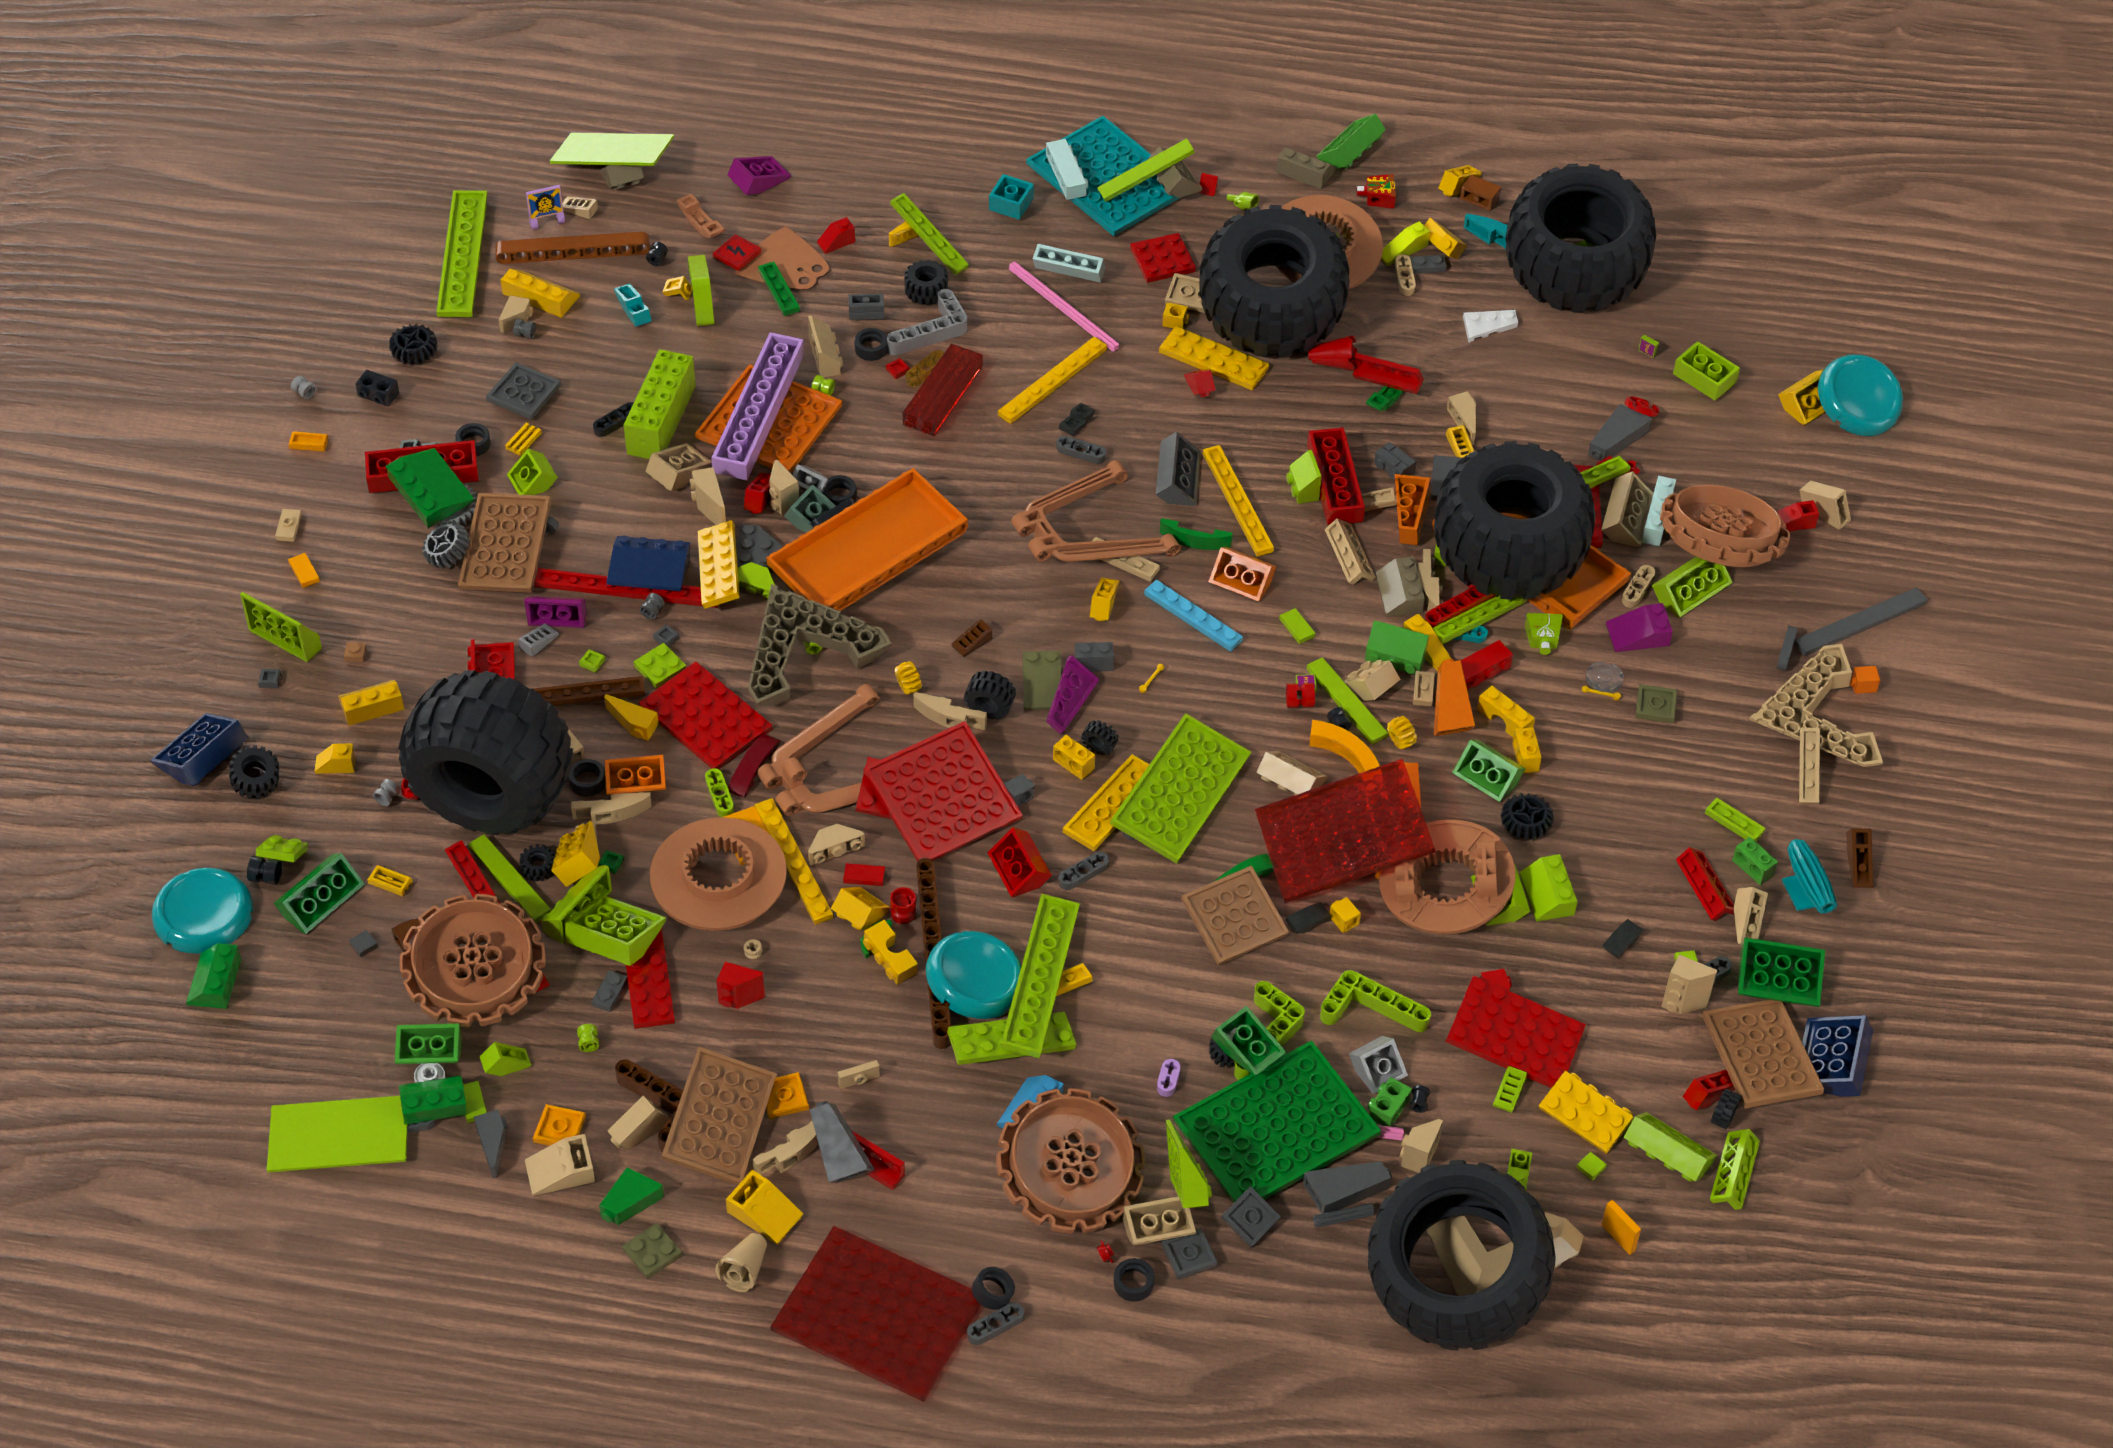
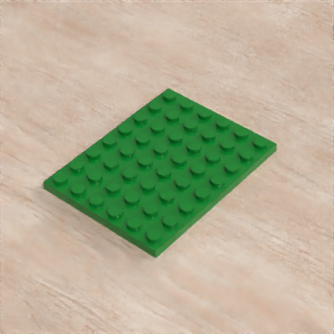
M1312 1040L1285 1054L1257 1076L1249 1074L1173 1116L1174 1123L1233 1203L1250 1186L1265 1200L1303 1179L1305 1172L1319 1170L1381 1135V1129Z

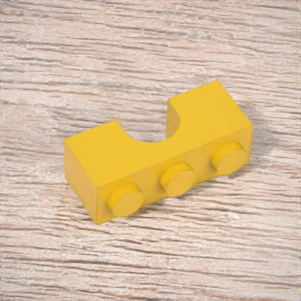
M1494 686L1489 687L1479 695L1477 710L1490 720L1500 716L1506 724L1505 732L1510 736H1514L1515 729L1532 728L1534 726L1535 718Z
M885 920L864 931L863 944L865 948L872 951L876 962L885 968L886 975L890 980L893 979L898 985L917 974L918 963L907 949L900 953H893L888 950L889 947L895 945V933Z

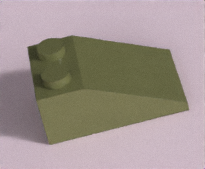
M1023 651L1024 710H1050L1061 679V652Z

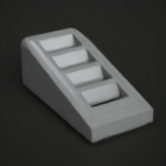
M543 624L520 637L518 645L521 650L533 657L553 641L559 633L547 624Z

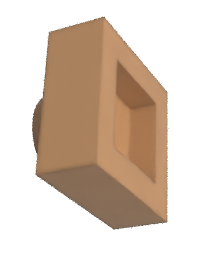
M347 642L344 660L348 662H364L367 648L366 643Z

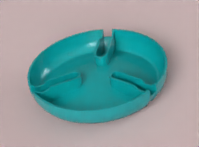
M1861 354L1841 356L1832 361L1820 375L1818 395L1821 405L1828 417L1833 422L1838 420L1841 423L1839 427L1845 431L1860 436H1876L1888 431L1899 419L1903 408V392L1900 383L1894 373L1877 359Z
M210 867L191 869L169 880L157 894L152 907L153 927L157 936L166 945L171 943L172 948L180 952L200 954L217 943L231 944L244 933L252 919L250 912H253V899L244 882L228 871Z
M962 931L948 935L935 945L927 959L926 977L934 995L941 1003L945 1001L950 1003L949 1009L970 1018L991 1019L1002 1016L1010 1011L1022 964L1016 953L999 938L979 931Z

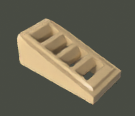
M567 196L562 203L563 211L587 219H591L598 209L597 200Z

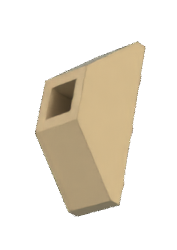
M840 824L819 830L808 850L810 866L864 847V833Z

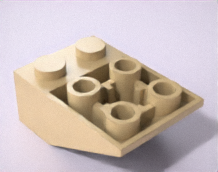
M585 1134L564 1138L525 1159L532 1196L595 1182Z

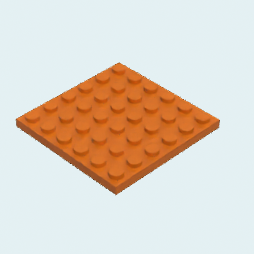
M749 364L695 432V438L714 446L718 445L751 374L753 365ZM792 381L756 462L773 468L774 461L778 460L792 473L842 407V400Z

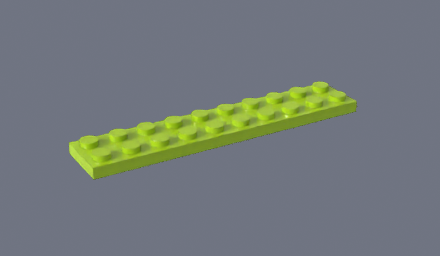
M453 190L436 311L437 317L473 316L488 199L487 191Z
M1041 893L1000 1048L1040 1058L1080 903Z

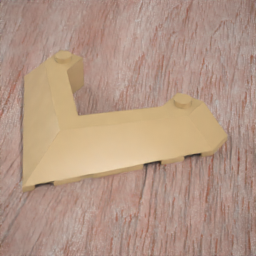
M1842 644L1823 646L1814 658L1812 657L1798 673H1795L1776 691L1773 697L1771 696L1761 706V709L1756 714L1754 713L1749 718L1753 722L1799 741L1800 728H1820L1821 750L1862 767L1883 764L1873 732L1852 734L1847 731L1845 733L1837 729V725L1825 719L1820 720L1812 716V712L1831 689L1849 687L1852 671Z
M1545 1212L1553 1234L1556 1256L1555 1269L1569 1258L1573 1259L1578 1256L1584 1235L1566 1218ZM1465 1216L1446 1218L1426 1230L1435 1245L1434 1248L1447 1276L1452 1281V1286L1457 1296L1474 1294L1488 1288L1502 1276L1510 1263L1513 1254V1243L1510 1242L1487 1252Z

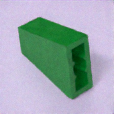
M626 1167L600 1203L601 1217L609 1223L622 1224L664 1197L663 1185Z

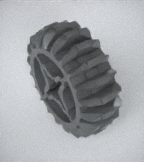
M455 521L442 522L441 526L436 525V529L431 530V533L426 535L427 540L423 541L422 554L426 561L434 567L444 569L447 566L450 568L451 564L456 565V561L462 560L461 557L466 555L465 551L469 549L468 544L471 542L469 540L470 536L459 523Z

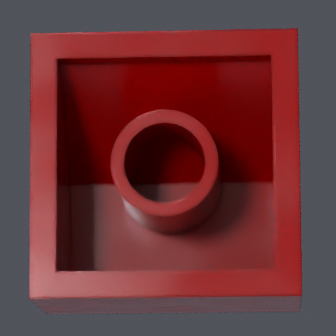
M725 961L716 980L719 1004L728 1008L739 1009L765 997L763 972Z

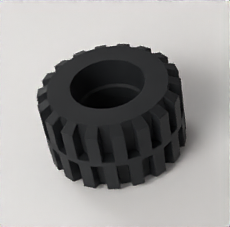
M919 260V262L909 265L908 269L905 270V294L914 303L918 302L920 305L936 304L938 292L942 289H948L947 270L941 263L938 264L937 261Z
M993 671L976 672L966 689L964 701H966V706L970 707L969 709L987 712V718L998 720L1006 717L1016 696V689L1013 683L1008 681V678L1003 677L999 673H994Z
M253 745V748H249V746L244 747V751L238 750L237 755H233L232 761L229 764L230 784L234 786L236 793H240V796L244 797L247 795V799H252V797L260 799L262 795L267 797L268 792L272 793L274 787L278 785L279 762H277V757L275 755L272 756V751H265V747L262 746L257 748V745ZM252 767H258L264 770L265 773L260 777L253 778L245 775L244 771Z

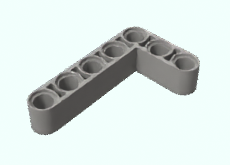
M942 289L938 292V309L942 317L889 333L887 335L888 353L900 355L965 334L967 332V315L954 293L949 289Z

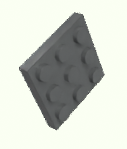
M515 362L486 395V400L532 420L561 387V381Z

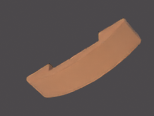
M692 194L677 199V204L681 211L700 234L711 238L725 232V229L717 220L713 221L700 208V202Z

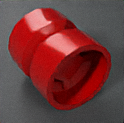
M1297 683L1286 684L1287 708H1298L1300 705L1303 708L1315 707L1314 683H1303L1301 686ZM1297 692H1300V699H1297Z
M899 887L895 889L890 895L891 918L898 924H908L916 917V895L910 888Z

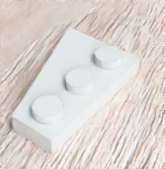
M1515 310L1467 312L1463 314L1468 342H1472L1474 338L1480 336L1485 338L1490 333H1500L1518 326Z

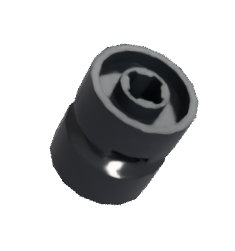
M251 856L247 867L248 881L260 883L263 880L265 884L277 885L282 875V861L271 858L266 860L264 857Z

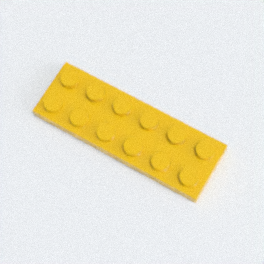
M1178 326L1173 328L1159 347V353L1201 370L1211 369L1213 375L1252 391L1269 369V363Z
M733 521L722 522L698 531L701 599L704 609L740 598L735 525Z
M1131 754L1063 827V833L1090 850L1095 851L1116 829V827L1110 824L1111 819L1150 764Z

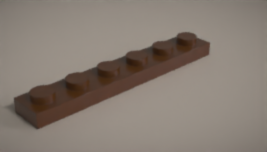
M643 676L533 688V690L542 695L546 702L551 703L553 706L605 700L606 694L616 698L645 695Z

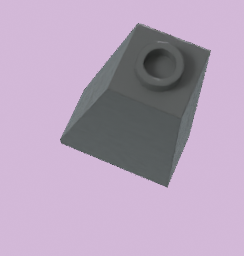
M1620 404L1590 442L1588 455L1600 461L1608 456L1613 457L1648 433L1652 418Z
M823 1101L817 1103L815 1108L810 1109L829 1182L839 1183L874 1171L873 1165L835 1104Z
M1379 1161L1308 1171L1304 1173L1303 1185L1320 1213L1343 1209L1390 1189L1392 1174Z

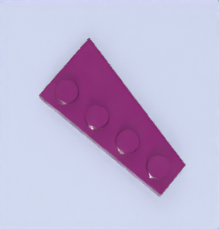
M1072 655L1066 661L1046 720L1059 734L1064 732L1100 680Z

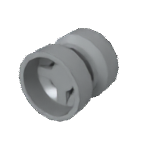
M299 375L292 381L291 390L300 394L304 399H310L316 392V385Z
M385 779L381 783V788L373 793V798L382 806H388L392 802V797H396L400 792V788L392 780Z

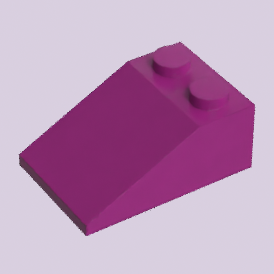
M773 156L734 158L727 174L733 183L746 195L760 194L791 177Z
M1663 603L1644 605L1606 621V627L1615 652L1670 646L1673 631Z

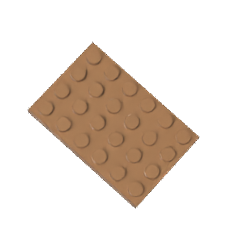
M478 493L469 533V540L471 542L468 544L469 549L465 551L466 555H464L458 582L459 589L532 593L552 501L550 496Z
M1764 1000L1703 1011L1702 1018L1737 1094L1741 1095V1103L1744 1109L1823 1094L1824 1088L1781 1001Z
M698 1046L660 1159L739 1185L744 1178L777 1074Z

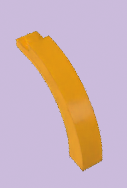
M1312 720L1309 746L1332 751L1348 760L1357 769L1363 779L1366 790L1364 814L1372 815L1373 807L1377 808L1378 800L1382 799L1383 792L1382 771L1375 755L1363 741L1351 732L1331 723Z

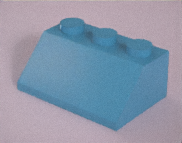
M1047 1075L1026 1078L999 1119L997 1126L1003 1129L1006 1122L1014 1123L1011 1118L1013 1112L1026 1100L1036 1103V1097L1039 1093L1059 1089L1060 1093L1063 1094L1064 1083Z

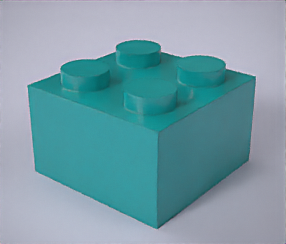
M1002 174L989 194V210L1020 220L1034 199V184Z

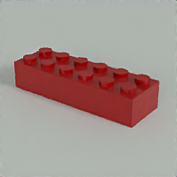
M1344 427L1308 431L1307 448L1312 450L1321 474L1320 499L1327 526L1336 518L1348 523L1363 522L1365 506Z
M475 441L365 452V469L369 493L398 490L388 478L386 465L402 456L433 448L437 450L462 483L479 482Z

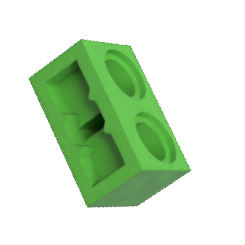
M1751 837L1736 846L1732 859L1759 885H1762L1774 876L1778 861Z
M1392 1077L1386 1083L1383 1082L1379 1087L1377 1097H1372L1367 1108L1371 1118L1383 1126L1392 1127L1409 1102L1412 1088Z

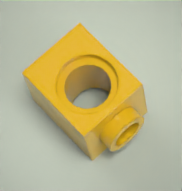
M1167 303L1163 313L1162 326L1184 328V325L1188 324L1190 314H1187V306Z
M1347 897L1342 900H1336L1330 906L1331 920L1342 933L1359 925L1361 913Z

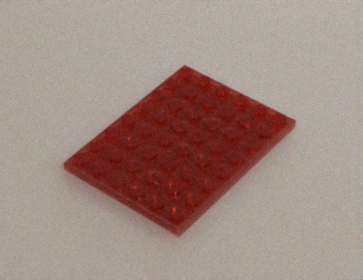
M1403 758L1255 809L1285 903L1436 852Z
M833 1226L770 1327L771 1331L924 1402L981 1304L974 1298L972 1288Z

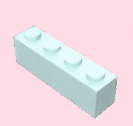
M1066 139L1047 142L1046 156L1066 200L1086 196L1088 181L1083 177L1082 168L1078 167L1077 157L1073 156L1071 145H1068Z
M1037 244L1033 256V262L1037 269L1100 283L1106 268L1103 258Z
M1658 476L1643 533V543L1660 546L1664 531L1663 521L1660 520L1659 516L1665 498L1674 492L1676 479Z

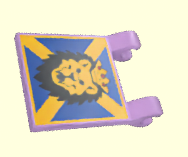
M560 185L526 192L529 223L532 230L539 228L537 218L556 214L559 224L565 223Z

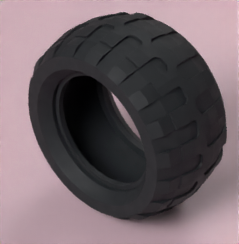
M1450 1160L1449 1164L1435 1166V1163L1421 1168L1420 1173L1411 1178L1405 1177L1396 1185L1395 1191L1383 1200L1368 1238V1269L1374 1290L1387 1313L1396 1323L1409 1330V1333L1428 1344L1432 1342L1448 1350H1458V1348L1480 1350L1487 1348V1344L1510 1339L1524 1324L1527 1325L1534 1318L1541 1302L1546 1298L1553 1281L1552 1276L1556 1259L1551 1227L1541 1205L1514 1177L1507 1173L1503 1174L1494 1166L1479 1162L1476 1165L1467 1164L1465 1160ZM1476 1216L1500 1227L1512 1241L1513 1254L1505 1272L1488 1288L1470 1295H1445L1426 1287L1410 1270L1411 1255L1419 1238L1428 1228L1446 1218Z

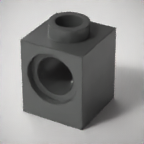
M1024 774L1004 783L1017 806L1034 798V783L1031 779H1027Z

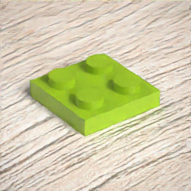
M664 643L633 661L634 667L656 689L687 668L686 664Z
M273 835L256 848V856L295 862L307 851L308 843L301 842L300 839L296 838L288 840L282 839L281 836Z

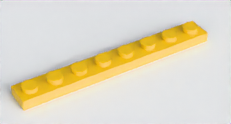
M1096 337L1091 338L999 409L998 416L1012 424L1107 350V345Z
M1217 445L1203 449V456L1256 557L1274 552V546L1221 446Z
M773 798L754 804L769 834L776 840L784 854L787 872L814 925L833 919V913Z

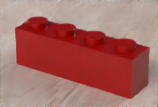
M1500 640L1460 660L1467 690L1478 686L1481 682L1491 679L1496 674L1506 671L1511 667L1513 653Z

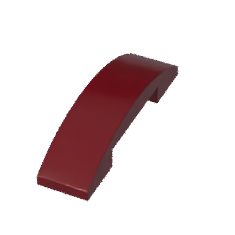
M763 734L750 746L729 783L728 790L730 793L743 798L746 797L754 784L753 779L757 775L758 769L764 764L768 756L773 755L781 740Z

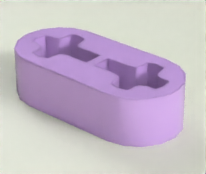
M1168 1059L1162 1064L1157 1082V1091L1161 1096H1172L1176 1090L1180 1076V1064L1177 1060ZM1170 1067H1173L1172 1073L1168 1074ZM1166 1081L1169 1082L1167 1089L1164 1088Z

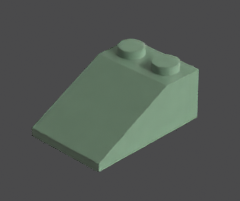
M812 484L790 507L784 517L797 529L807 533L813 529L810 523L815 518L836 505Z

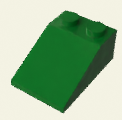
M1245 1006L1218 1026L1212 1035V1039L1224 1053L1253 1076H1257L1286 1054L1283 1047L1248 1006Z

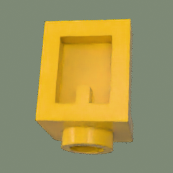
M685 276L668 279L662 292L666 297L681 294L684 300H689L692 286Z

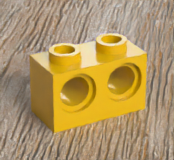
M1534 727L1515 729L1512 744L1517 764L1526 768L1524 773L1539 772L1542 757Z
M1065 735L1053 746V760L1079 779L1083 780L1095 769V754L1068 735Z

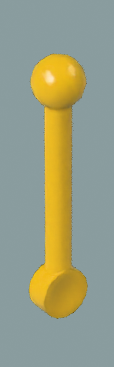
M1158 664L1152 676L1144 685L1139 687L1141 693H1145L1151 681L1160 671L1164 670L1163 664Z
M1588 686L1582 687V692L1584 693L1591 692L1613 697L1616 701L1621 698V694L1618 692L1613 694L1591 689Z

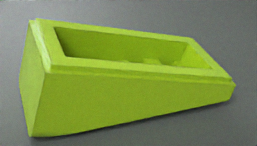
M1508 1066L1493 1106L1512 1113L1525 1084L1527 1073ZM1500 1098H1504V1099L1510 1100V1101H1512V1102L1509 1103V1102L1500 1100Z

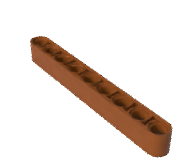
M626 232L503 240L496 243L495 251L498 263L510 264L644 255L650 251L649 235L646 232Z

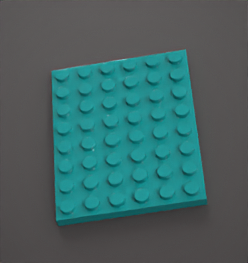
M1101 116L1062 138L1066 139L1068 145H1071L1073 156L1077 157L1078 167L1082 168L1083 177L1088 181L1086 196L1069 200L1112 236L1118 235L1179 199L1174 195H1168L1164 190L1165 186L1157 180L1158 176L1154 175L1109 201H1104L1097 187L1143 163L1151 156L1148 151L1106 117ZM1046 148L1026 159V164L1064 195L1047 159Z

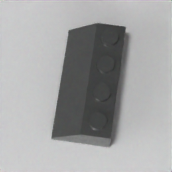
M1178 432L1161 441L1156 495L1168 504L1194 506L1197 503L1201 450Z

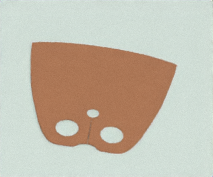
M785 226L757 246L761 248L762 253L740 271L736 270L735 274L765 283L758 271V266L774 261L789 288L809 289L816 283V279L819 276H823L828 272L829 266L825 259L809 243ZM821 265L823 269L820 272L812 271V266ZM803 268V271L799 272L797 269ZM807 277L810 281L807 284H800L799 279Z

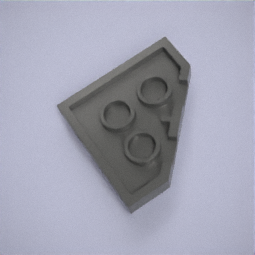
M740 524L737 545V567L752 562L767 567L771 573H775L767 565L766 557L783 548V546L759 525Z

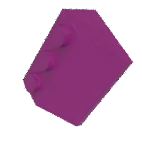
M528 596L524 600L528 626L547 624L552 627L584 628L587 613L584 598Z

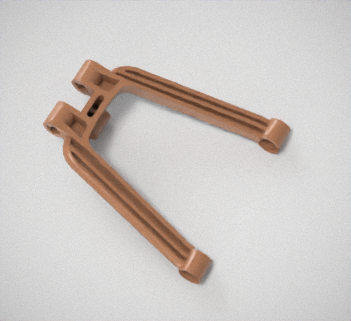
M1119 460L1111 461L1106 468L1032 501L1026 507V511L1017 513L1011 519L1012 525L1021 537L1029 536L1033 532L1035 533L1034 539L1028 544V548L1038 562H1043L1053 556L1065 562L1166 553L1168 557H1173L1181 550V546L1172 534H1166L1161 538L1068 543L1063 541L1051 527L1045 517L1046 514L1109 484L1125 482L1128 479V473Z
M870 684L860 686L855 695L780 746L772 755V763L764 764L758 769L757 775L767 789H774L781 785L785 787L786 790L777 795L776 802L786 816H792L803 810L811 813H822L857 803L861 783L820 794L811 793L803 785L807 771L798 758L862 710L877 704L880 697Z

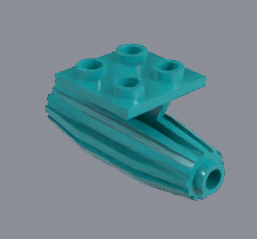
M1802 839L1792 840L1789 843V847H1787V851L1795 875L1782 878V882L1796 910L1801 911L1815 907L1821 914L1831 912L1836 908L1837 901L1831 881L1819 858L1806 841Z

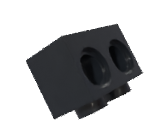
M367 369L355 383L358 396L387 407L399 394L397 380Z

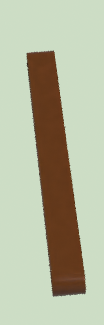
M921 858L916 864L926 967L930 952L942 940L934 862L929 858ZM927 981L933 1044L936 1048L945 1049L951 1044L947 1033L948 1027H951L949 1004L947 1001L944 1003L938 1002V998L932 992Z

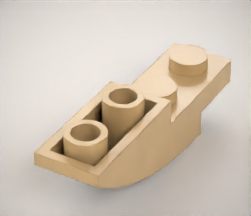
M1423 549L1422 563H1416L1425 598L1424 606L1429 611L1443 603V599H1439V596H1442V585H1439V578L1434 577L1435 572L1431 571V568H1434V557H1431V549Z
M914 692V708L935 723L950 728L966 721L971 728L986 729L987 712L952 706V699Z
M650 792L611 794V800L571 802L573 820L592 819L593 824L596 825L626 820L652 807Z
M813 1121L787 1134V1143L780 1144L771 1151L757 1155L753 1159L754 1171L761 1175L777 1168L781 1174L808 1156L819 1144Z

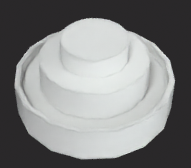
M438 1063L420 1064L414 1072L415 1083L445 1078V1071Z

